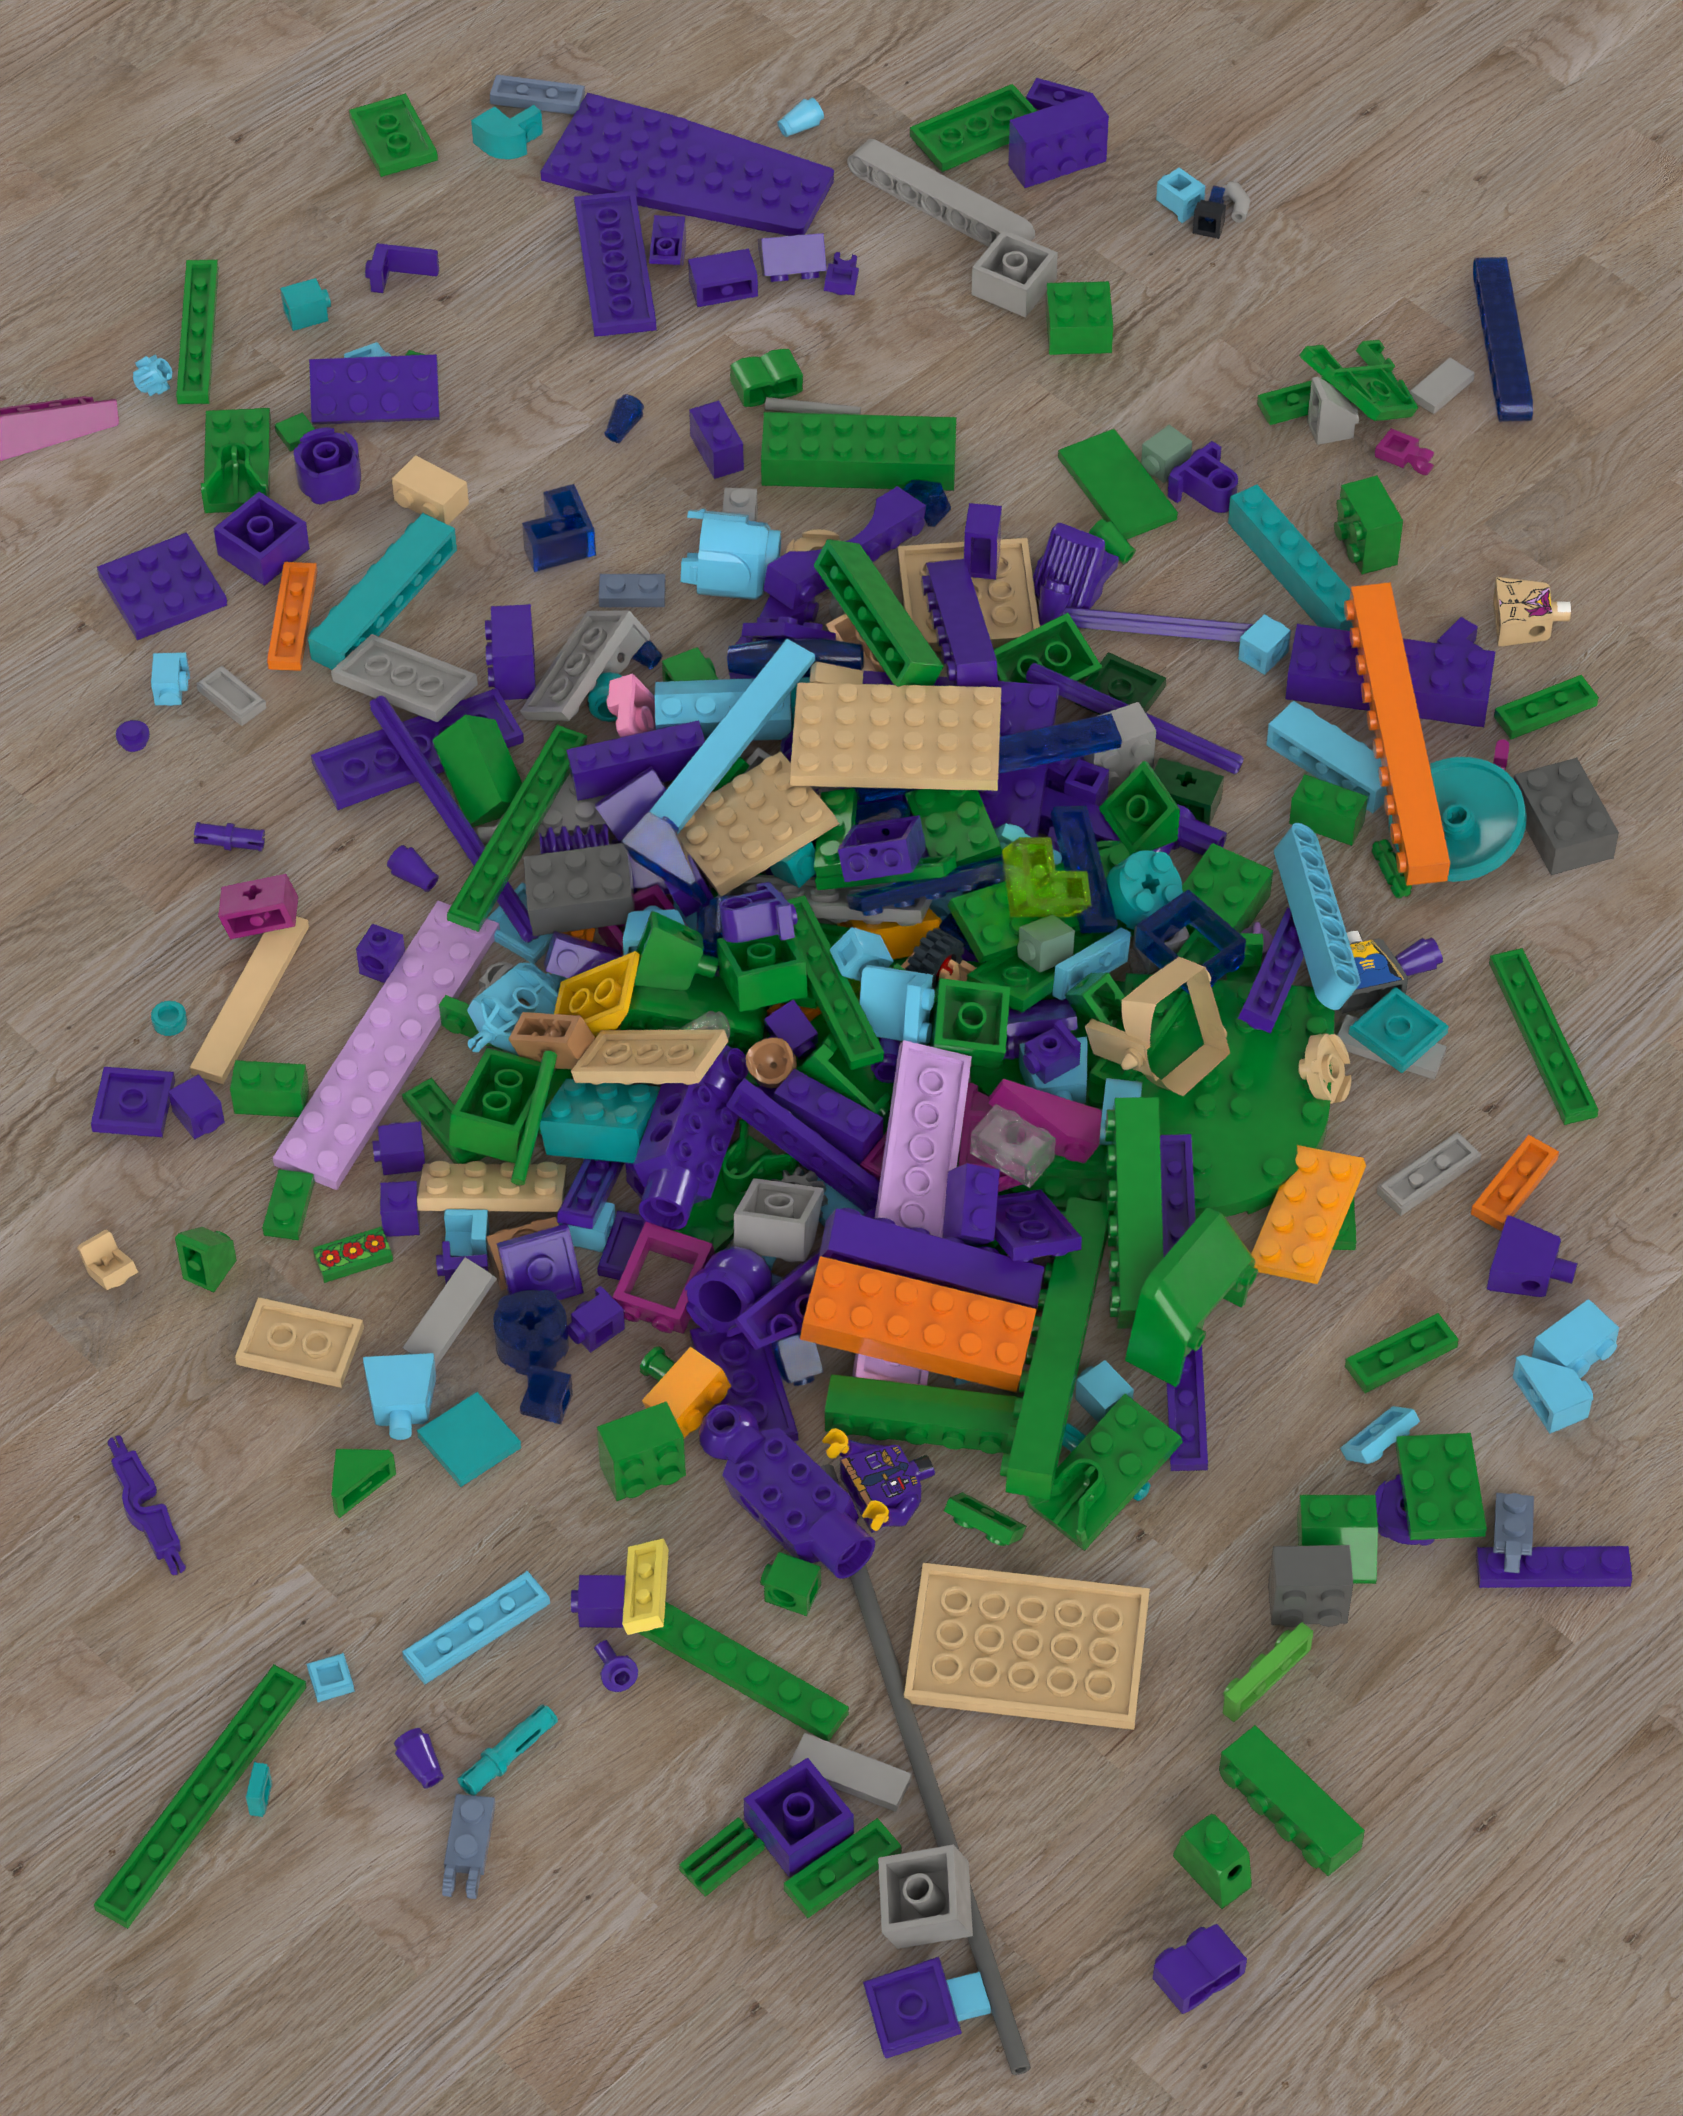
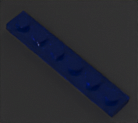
M1031 847L958 866L943 878L896 882L846 895L848 907L851 910L862 912L863 916L877 915L883 912V907L893 904L895 908L911 906L915 904L914 899L923 896L926 899L942 898L946 896V890L957 888V891H968L977 888V882L988 880V883L1003 882L1009 879L1008 874L1019 872V875L1037 873L1040 871L1039 866L1051 863L1049 850Z

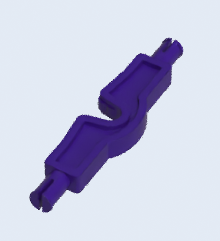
M120 1435L115 1436L116 1443L112 1437L108 1440L107 1444L115 1457L111 1462L115 1475L123 1489L122 1500L125 1514L135 1528L144 1532L158 1560L164 1558L170 1573L178 1575L177 1568L182 1573L186 1566L178 1553L181 1551V1544L172 1526L167 1507L164 1504L148 1507L141 1506L157 1494L155 1483L143 1467L136 1451L128 1452Z

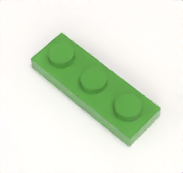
M1301 1622L1293 1631L1289 1629L1284 1631L1277 1639L1274 1649L1267 1655L1260 1654L1252 1662L1249 1672L1241 1680L1235 1678L1228 1684L1223 1692V1714L1233 1722L1239 1719L1311 1650L1313 1630Z

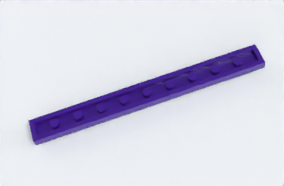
M1191 1134L1160 1135L1163 1258L1196 1221ZM1201 1345L1197 1351L1191 1350L1186 1356L1180 1383L1177 1387L1166 1382L1168 1427L1180 1435L1183 1441L1170 1456V1471L1208 1470L1203 1353Z

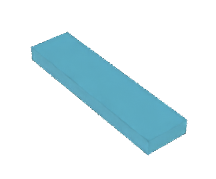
M526 1571L402 1651L403 1659L425 1685L549 1605L550 1597L532 1575Z

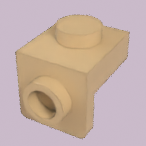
M108 1230L100 1232L77 1247L89 1276L106 1290L121 1286L129 1277L138 1273L133 1260L118 1249L112 1233Z

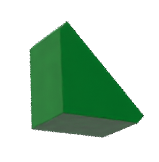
M336 1449L331 1496L334 1514L338 1518H341L396 1475L394 1454L391 1451Z

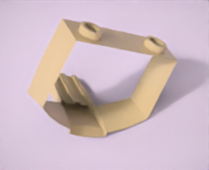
M1178 957L1149 977L1122 999V1019L1125 1032L1091 1019L1085 1026L1093 1054L1121 1064L1124 1070L1134 1069L1142 1072L1153 1084L1184 1096L1230 1054L1226 1039L1227 1031L1220 1019L1210 984L1211 976L1206 967ZM1187 982L1204 1045L1160 1080L1151 1072L1147 1058L1155 1006Z

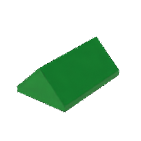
M464 715L435 737L432 743L458 806L473 828L500 819L521 787L522 781L496 720Z

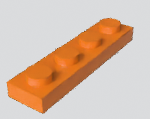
M284 562L267 658L268 669L302 670L318 573L317 563Z

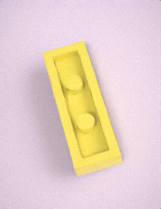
M664 1538L628 1547L622 1622L627 1635L650 1631L664 1626L669 1552Z

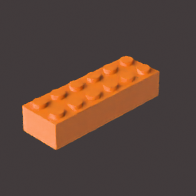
M820 1256L802 1324L800 1340L1017 1392L1037 1309Z

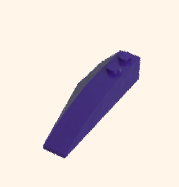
M876 1206L864 1212L862 1216L875 1219ZM821 1248L734 1319V1322L755 1350L802 1330Z

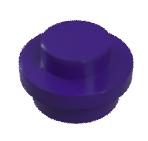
M138 720L126 721L116 730L118 744L129 752L142 750L150 737L148 726Z

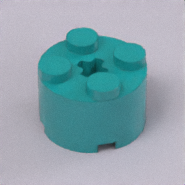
M1148 850L1136 852L1110 869L1101 889L1102 901L1108 914L1115 921L1119 919L1127 924L1125 927L1135 929L1136 926L1144 923H1151L1162 919L1171 913L1184 897L1180 875L1173 865L1170 856L1164 852L1157 853Z

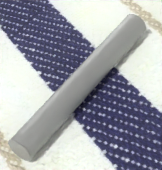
M766 397L765 410L861 415V407L770 397Z

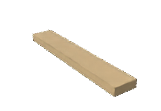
M296 917L295 927L265 932L192 1062L190 1066L191 1075L196 1076L199 1074L201 1078L224 1084L235 1064V1060L240 1055L309 928L307 919Z

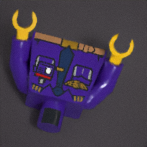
M836 1428L831 1429L822 1439L823 1443L830 1444L826 1454L831 1459L836 1458L839 1454L843 1457L840 1458V1479L870 1532H876L882 1527L905 1526L921 1502L920 1481L935 1475L930 1458L924 1455L908 1461L898 1445L885 1446L859 1443L849 1440L843 1431Z

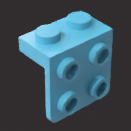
M868 965L863 969L860 1005L876 1037L899 1041L905 1040L922 1045L929 1044L932 1034V1024L929 1023L930 1010L933 1007L935 997L934 989H932L933 975Z

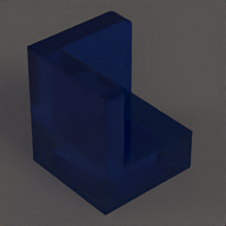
M529 1365L527 1370L528 1388L520 1405V1413L562 1424L573 1396L571 1374Z

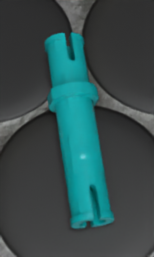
M544 1704L539 1705L530 1716L519 1723L492 1749L486 1748L480 1754L481 1759L457 1778L460 1787L467 1794L475 1796L496 1776L501 1777L506 1773L507 1767L514 1759L526 1751L548 1729L558 1723L557 1716L552 1709L544 1706Z

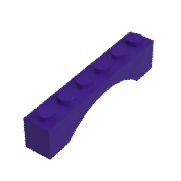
M897 486L876 499L871 521L864 530L845 542L859 543L871 561L874 562L881 555L891 549H896L901 543L912 536H917L922 531L925 524L926 505ZM822 549L789 551L767 565L763 590L794 610L803 603L811 601L824 590L829 589L813 566Z

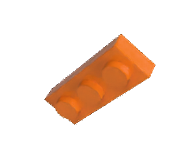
M1528 1134L1473 1204L1471 1215L1502 1232L1507 1215L1514 1216L1556 1163L1559 1151Z

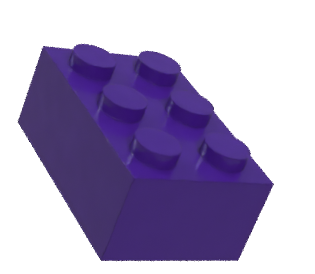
M1093 93L1011 119L1008 166L1025 189L1106 162L1109 115Z

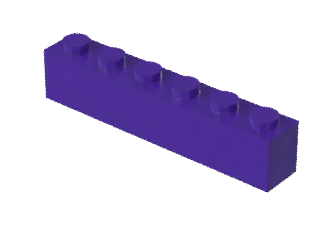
M966 559L926 563L927 576H921L923 596H926L928 613L931 612L933 630L936 629L938 647L941 646L943 664H946L948 681H954L955 686L998 687L997 659Z
M851 1208L835 1209L828 1217L819 1258L822 1256L1034 1309L1038 1305L1044 1266L1034 1264L1033 1260L1027 1262L1013 1261L1010 1257L999 1254L998 1250L991 1247L976 1248L965 1245L963 1240L955 1237L940 1238L930 1235V1232L923 1228L913 1227L908 1229L895 1225L894 1221L887 1218L872 1219L862 1216L859 1211Z

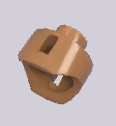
M781 1038L763 1039L755 1043L746 1055V1065L750 1074L763 1087L778 1088L794 1069H797L796 1056L789 1044Z

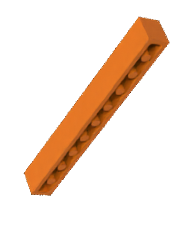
M1391 582L1352 586L1350 599L1344 601L1346 620H1352L1353 628H1350L1351 646L1358 649L1359 655H1356L1355 658L1356 671L1358 675H1363L1364 683L1361 684L1363 703H1369L1370 710L1367 711L1369 731H1375L1376 738L1373 739V753L1375 759L1380 758L1382 767H1379L1378 770L1379 782L1381 787H1386L1388 795L1384 797L1385 811L1387 816L1392 815L1393 824L1390 825L1391 840L1393 844H1398L1399 852L1396 853L1397 869L1399 873H1404L1407 886L1444 882L1448 880L1450 859Z

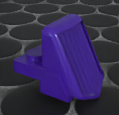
M1057 523L1050 532L1044 554L1038 560L1033 575L1035 596L1040 600L1041 584H1045L1048 577L1055 578L1072 585L1070 590L1072 596L1066 607L1090 609L1102 595L1104 583L1117 569L1119 557L1105 551V541L1102 538L1063 523Z

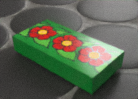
M382 1226L313 1248V1255L324 1283L394 1261Z

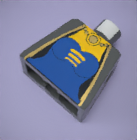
M1347 932L1361 983L1340 1008L1342 1014L1373 1007L1394 987H1397L1406 994L1408 977L1384 940L1378 938L1363 941L1360 932Z

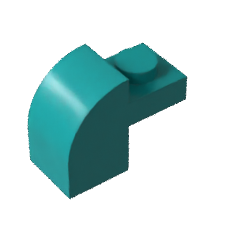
M532 105L511 119L494 106L471 120L473 143L486 154L498 159H515L526 155L527 143L543 134L542 112L535 105Z

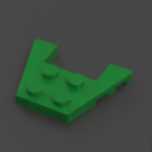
M1380 340L1362 341L1356 349V352L1368 366L1342 368L1324 345L1306 346L1299 355L1302 360L1373 421L1409 418L1418 410V406L1404 381L1400 379L1397 381L1392 373L1395 368L1394 363L1390 358L1385 360L1381 352L1385 347Z

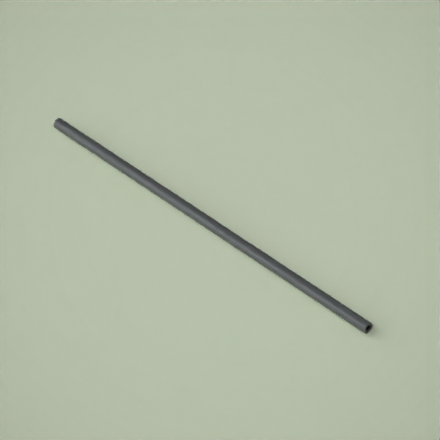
M829 1464L821 1466L839 1485L834 1466ZM865 1564L857 1573L850 1576L927 1816L937 1846L942 1847L954 1844L959 1850L911 1701L904 1698L905 1683ZM970 1884L973 1936L967 1938L978 1972L981 1974L1010 2071L1013 2075H1020L1030 2070V2063Z

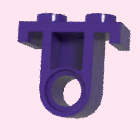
M1211 441L1202 449H1197L1181 466L1174 467L1168 476V498L1178 503L1182 499V492H1184L1209 510L1218 513L1228 512L1230 496L1237 494L1238 476L1232 469L1220 462L1222 447Z
M770 882L756 884V892L730 897L719 903L723 939L727 942L740 943L779 934L781 941L795 938L793 925L798 922L796 909L792 903L790 904L785 899L783 893L778 892Z

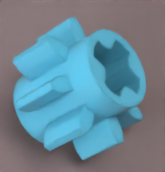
M153 355L150 358L145 356L135 363L138 370L133 372V381L141 392H148L149 396H152L155 393L160 395L170 389L167 381L172 379V369L166 360Z

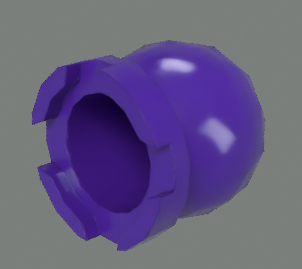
M737 1246L721 1250L712 1255L705 1264V1267L699 1270L685 1286L689 1301L686 1309L693 1321L709 1333L713 1329L721 1333H727L726 1337L741 1333L742 1331L734 1322V1319L772 1288V1273L765 1259L751 1249Z

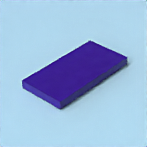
M701 1327L691 1329L690 1338L693 1348L721 1367L731 1384L725 1398L720 1403L715 1404L712 1409L723 1404L740 1405L753 1413L758 1421L759 1432L779 1427L793 1441H798L797 1427L771 1345L769 1344L755 1350L743 1332L726 1337L727 1333H721L714 1329L711 1333L706 1332ZM732 1425L724 1427L721 1431L730 1429Z

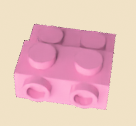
M633 673L610 680L609 696H607L606 702L609 711L618 718L616 720V730L619 736L625 737L656 730L655 696Z

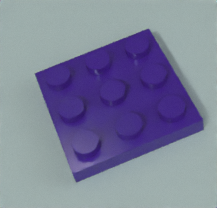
M187 532L97 566L99 578L136 640L227 606L226 595Z

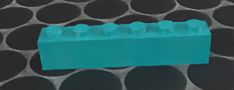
M1256 484L1230 496L1228 524L1318 627L1350 631V628H1353L1352 620H1346L1344 601L1350 599L1349 587L1259 485Z
M424 513L414 523H410L405 529L404 534L387 548L384 556L376 564H372L361 581L353 585L348 591L347 596L338 606L335 605L330 610L327 618L319 626L312 629L308 637L311 660L333 670L371 634L379 637L457 551L455 528Z

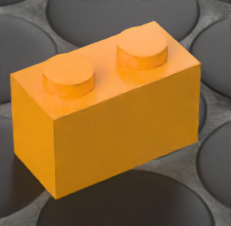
M689 1347L644 1397L642 1402L647 1409L667 1401L685 1439L690 1432L696 1430L701 1425L703 1417L712 1407L725 1398L731 1384L721 1367L692 1347Z

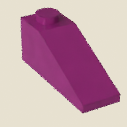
M1002 1079L989 1097L988 1103L1052 1154L1085 1164L1099 1146L1102 1110L1006 1079Z

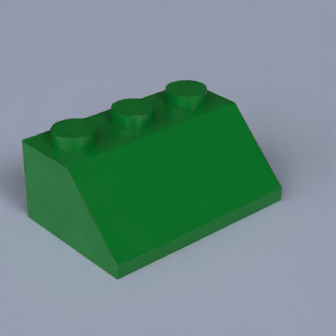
M1069 613L994 649L997 659L998 681L1033 684L1026 680V674L1032 663L1040 664L1077 682L1103 668Z

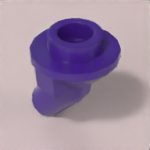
M607 1640L600 1642L594 1647L604 1663L600 1672L603 1685L613 1692H622L629 1689L638 1678L636 1663L627 1655L617 1656Z

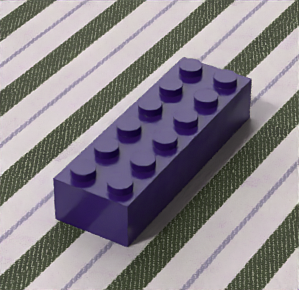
M1297 624L1288 670L1285 699L1364 711L1370 710L1369 703H1363L1361 684L1364 683L1363 675H1358L1356 671L1355 658L1359 654L1358 649L1351 646L1350 631ZM1403 638L1419 718L1484 728L1496 651Z

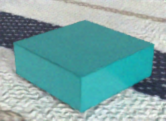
M256 1762L253 1764L246 1794L249 1815L263 1817L266 1813L272 1788L268 1764Z

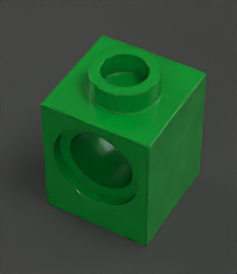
M778 1552L773 1565L768 1563L761 1576L760 1585L764 1586L765 1602L807 1616L821 1587V1566Z

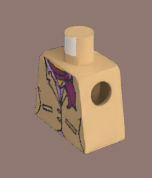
M1496 577L1493 606L1498 646L1548 640L1551 636L1553 621H1570V602H1552L1550 586L1547 583Z

